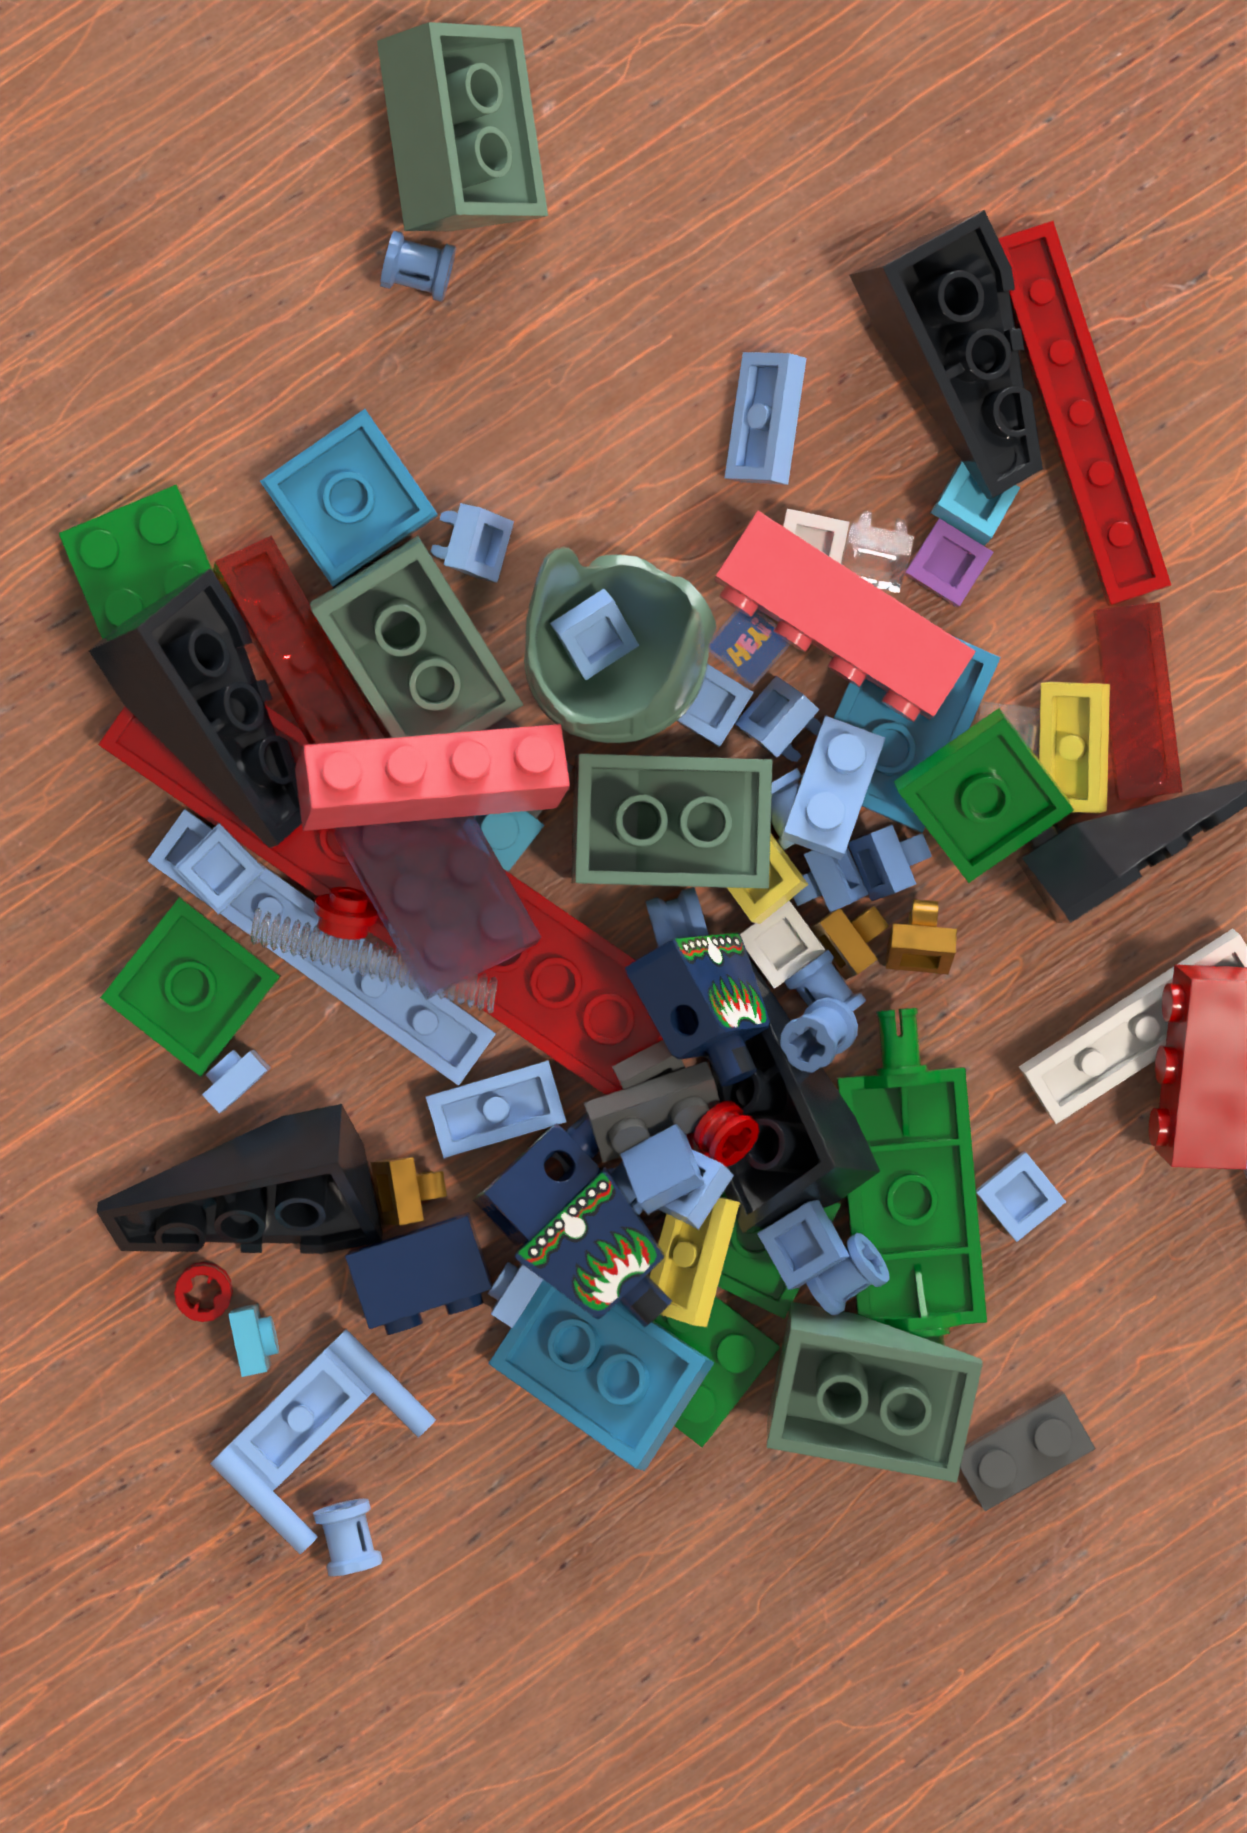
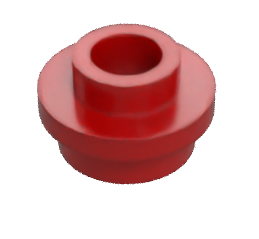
M334 887L330 890V894L318 896L314 904V912L319 916L318 929L325 934L341 939L359 940L367 937L369 926L376 924L379 914L378 908L368 902V895L350 887Z

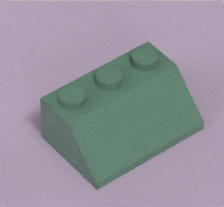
M427 22L378 40L377 46L404 231H458L534 220L548 216L521 27Z

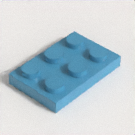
M960 639L958 640L976 652L934 717L930 720L920 713L914 722L899 715L881 702L887 692L867 679L863 681L860 687L850 682L848 683L833 717L836 720L885 737L861 807L919 833H923L925 826L899 794L894 781L970 728L1001 658Z
M543 1280L488 1364L635 1469L645 1471L714 1362L655 1321L644 1328L620 1302L616 1303L598 1320Z

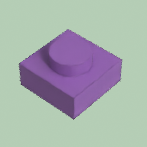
M939 518L904 575L958 608L990 559L993 551Z

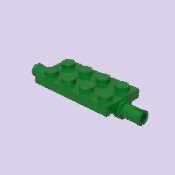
M899 1009L901 1031L899 1036H897L895 1010L876 1011V1018H878L882 1068L876 1069V1074L837 1078L838 1092L855 1115L880 1169L879 1173L847 1195L850 1237L856 1233H861L873 1243L886 1263L890 1278L881 1287L870 1285L855 1295L856 1310L860 1316L945 1346L944 1335L950 1333V1327L987 1323L965 1067L928 1070L927 1065H921L916 1016L918 1009Z

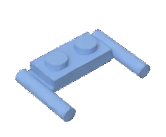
M345 1329L215 1457L210 1465L301 1554L318 1536L274 1493V1490L372 1393L417 1437H420L436 1419Z

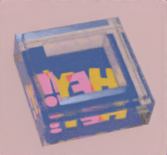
M756 609L752 617L736 610L712 637L708 646V652L753 689L791 644L773 632L777 624L759 609Z

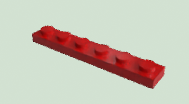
M1054 221L1000 237L998 240L1012 267L1015 290L1009 291L1014 319L1017 328L1022 330L1026 356L1107 605L1111 606L1167 588L1172 584Z

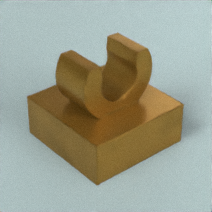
M913 899L912 911H909L908 925L893 923L887 943L885 969L949 975L956 953L957 929L937 927L938 901Z
M875 906L865 910L852 921H849L840 908L810 927V930L824 949H829L834 956L832 962L843 977L849 979L858 975L878 960L866 943L887 929L889 925Z
M414 1157L390 1158L370 1162L381 1225H404L424 1221L421 1201L447 1196L443 1171L416 1173Z

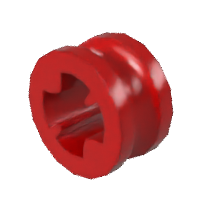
M725 1101L711 1108L702 1117L694 1133V1143L703 1152L709 1153L711 1159L727 1167L737 1163L751 1150L757 1140L759 1127L749 1115H743V1110L732 1101Z
M208 1261L196 1262L185 1268L179 1276L174 1291L175 1302L181 1313L190 1320L198 1322L213 1321L223 1315L229 1307L233 1286L226 1270L218 1264ZM195 1276H208L207 1284H210L213 1278L219 1283L221 1291L214 1295L213 1307L203 1309L199 1308L200 1300L195 1305L189 1301L186 1293L193 1289Z

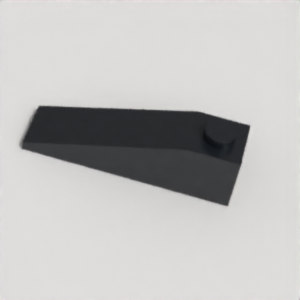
M985 210L978 211L902 245L850 274L849 276L877 334L986 498H994L1042 470L1043 465L1032 395L1028 390L1024 389L1019 351L1024 350L1021 328L1015 329L1009 291L1015 290L1012 267Z
M210 568L123 622L91 648L89 652L124 706L269 848L279 845L302 824L295 774L296 763L288 741L280 736H276L265 703L273 700L266 679L256 680L245 646L253 642L247 625Z
M1247 780L1071 824L1062 830L1055 823L1026 843L1025 846L1029 851L1016 860L1056 923H1072L1141 878L1142 875L1139 871L1146 866L1153 867L1163 860L1174 856L1193 841V836L1202 830L1205 833L1245 808L1247 806Z
M751 960L750 963L770 1019L766 1030L744 1042L757 1071L742 1081L722 1087L709 1060L710 1070L714 1078L720 1103L725 1101L734 1102L743 1110V1115H749L759 1127L757 1140L751 1150L737 1163L726 1167L734 1176L724 1192L728 1199L740 1202L736 1219L742 1232L747 1234L766 1229L809 1201L819 1200L823 1208L834 1205L880 1172L855 1115L824 1069L819 1068L815 1072H806L797 1069L789 1063L780 1043L781 1033L785 1025L791 1020Z
M342 1104L281 1116L103 1199L97 1204V1214L121 1251L198 1252L204 1247L205 1242L240 1243L241 1253H262L263 1243L300 1244V1254H324L382 1242L383 1234L364 1143Z

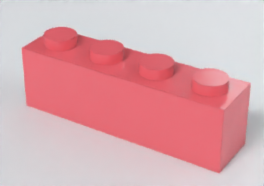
M757 511L715 577V582L725 587L719 597L726 603L749 617H752L756 609H759L779 622L773 632L780 638L803 652H806L810 644H813L833 657L827 666L829 669L857 687H860L865 679L887 692L881 702L912 722L915 721L919 713L929 720L934 717L976 652L760 511Z
M561 724L305 745L295 767L303 831L556 809L570 787Z

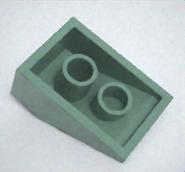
M418 535L310 602L311 611L392 738L483 731L523 706L519 696Z
M604 754L576 755L574 759L571 883L769 889L772 759Z
M791 1302L767 1416L766 1448L957 1483L982 1370V1359L855 1313L842 1311L838 1315H831L823 1307Z

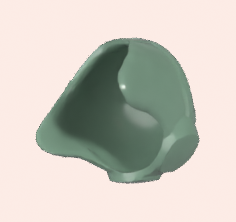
M554 549L544 558L538 572L526 618L524 668L529 690L549 719L555 724H561V728L571 735L604 743L633 742L650 737L665 730L679 720L698 696L707 671L708 646L717 628L714 616L704 597L689 581L679 576L673 577L656 569L655 565L637 556H599L591 562L589 567H584L580 565L577 555L571 549ZM605 589L615 601L639 646L585 680L574 666L550 623L597 592Z

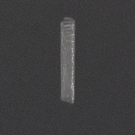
M260 908L255 910L251 930V942L253 945L261 940L263 948L270 944L273 951L280 947L283 954L290 949L292 956H296L300 952L302 959L307 958L310 954L312 962L317 961L320 957L322 965L329 961L332 968L339 964L342 971L349 966L352 974L359 969L361 977L369 971L371 979L376 978L379 974L381 982L385 981L389 976L391 985L398 981L399 986L403 988L408 983L410 991L416 989L418 985L420 994L428 988L430 997L435 995L438 990L439 998L443 999L448 993V1000L450 1002L454 1001L458 995L459 1005L464 1004L467 1000L469 1008L475 1006L477 1002L479 1011L483 1010L487 1005L489 1014L494 1012L493 1007L498 983L496 976L490 979L487 986L488 976L486 973L481 975L477 983L478 973L475 970L471 972L467 981L468 970L465 967L461 970L457 979V965L451 967L447 976L449 967L447 962L442 963L437 974L439 966L437 959L431 962L428 969L429 959L425 956L418 967L419 956L415 953L412 955L408 965V951L406 950L402 953L398 962L399 950L397 947L392 950L388 960L390 949L388 945L383 946L378 958L380 945L378 942L373 943L368 955L370 946L368 939L363 941L359 953L360 939L352 940L348 951L350 940L342 939L338 948L340 938L332 936L328 946L330 935L323 932L318 944L320 930L317 925L314 926L308 941L311 928L309 921L304 924L299 936L301 922L299 919L295 920L289 934L291 919L287 916L279 932L281 915L279 913L274 916L269 929L272 915L270 910L265 912L260 927L259 922L262 911Z

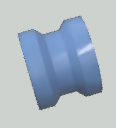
M695 887L681 890L678 898L663 901L658 897L645 900L658 947L671 939L709 936Z

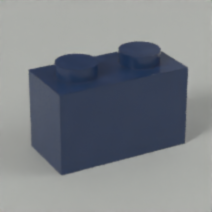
M469 1212L382 1240L379 1243L349 1251L345 1256L369 1329L384 1325L387 1335L402 1332L423 1324L420 1313L445 1305L448 1315L477 1307L484 1303L481 1293L491 1290L493 1286Z

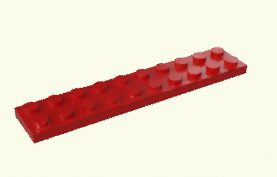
M125 706L98 744L213 825L217 826L220 823L238 842L316 896L330 894V890L334 887H350L368 895V902L374 904L379 910L376 924L369 926L370 933L605 1095L623 1090L612 1066L663 1040L625 970V967L636 961L635 959L432 819L303 831L301 824L279 845L269 848ZM266 706L276 736H280L288 741L296 765L305 745L322 744Z

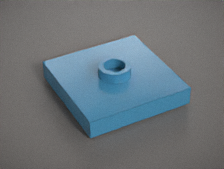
M366 409L260 481L333 588L438 517L437 512Z

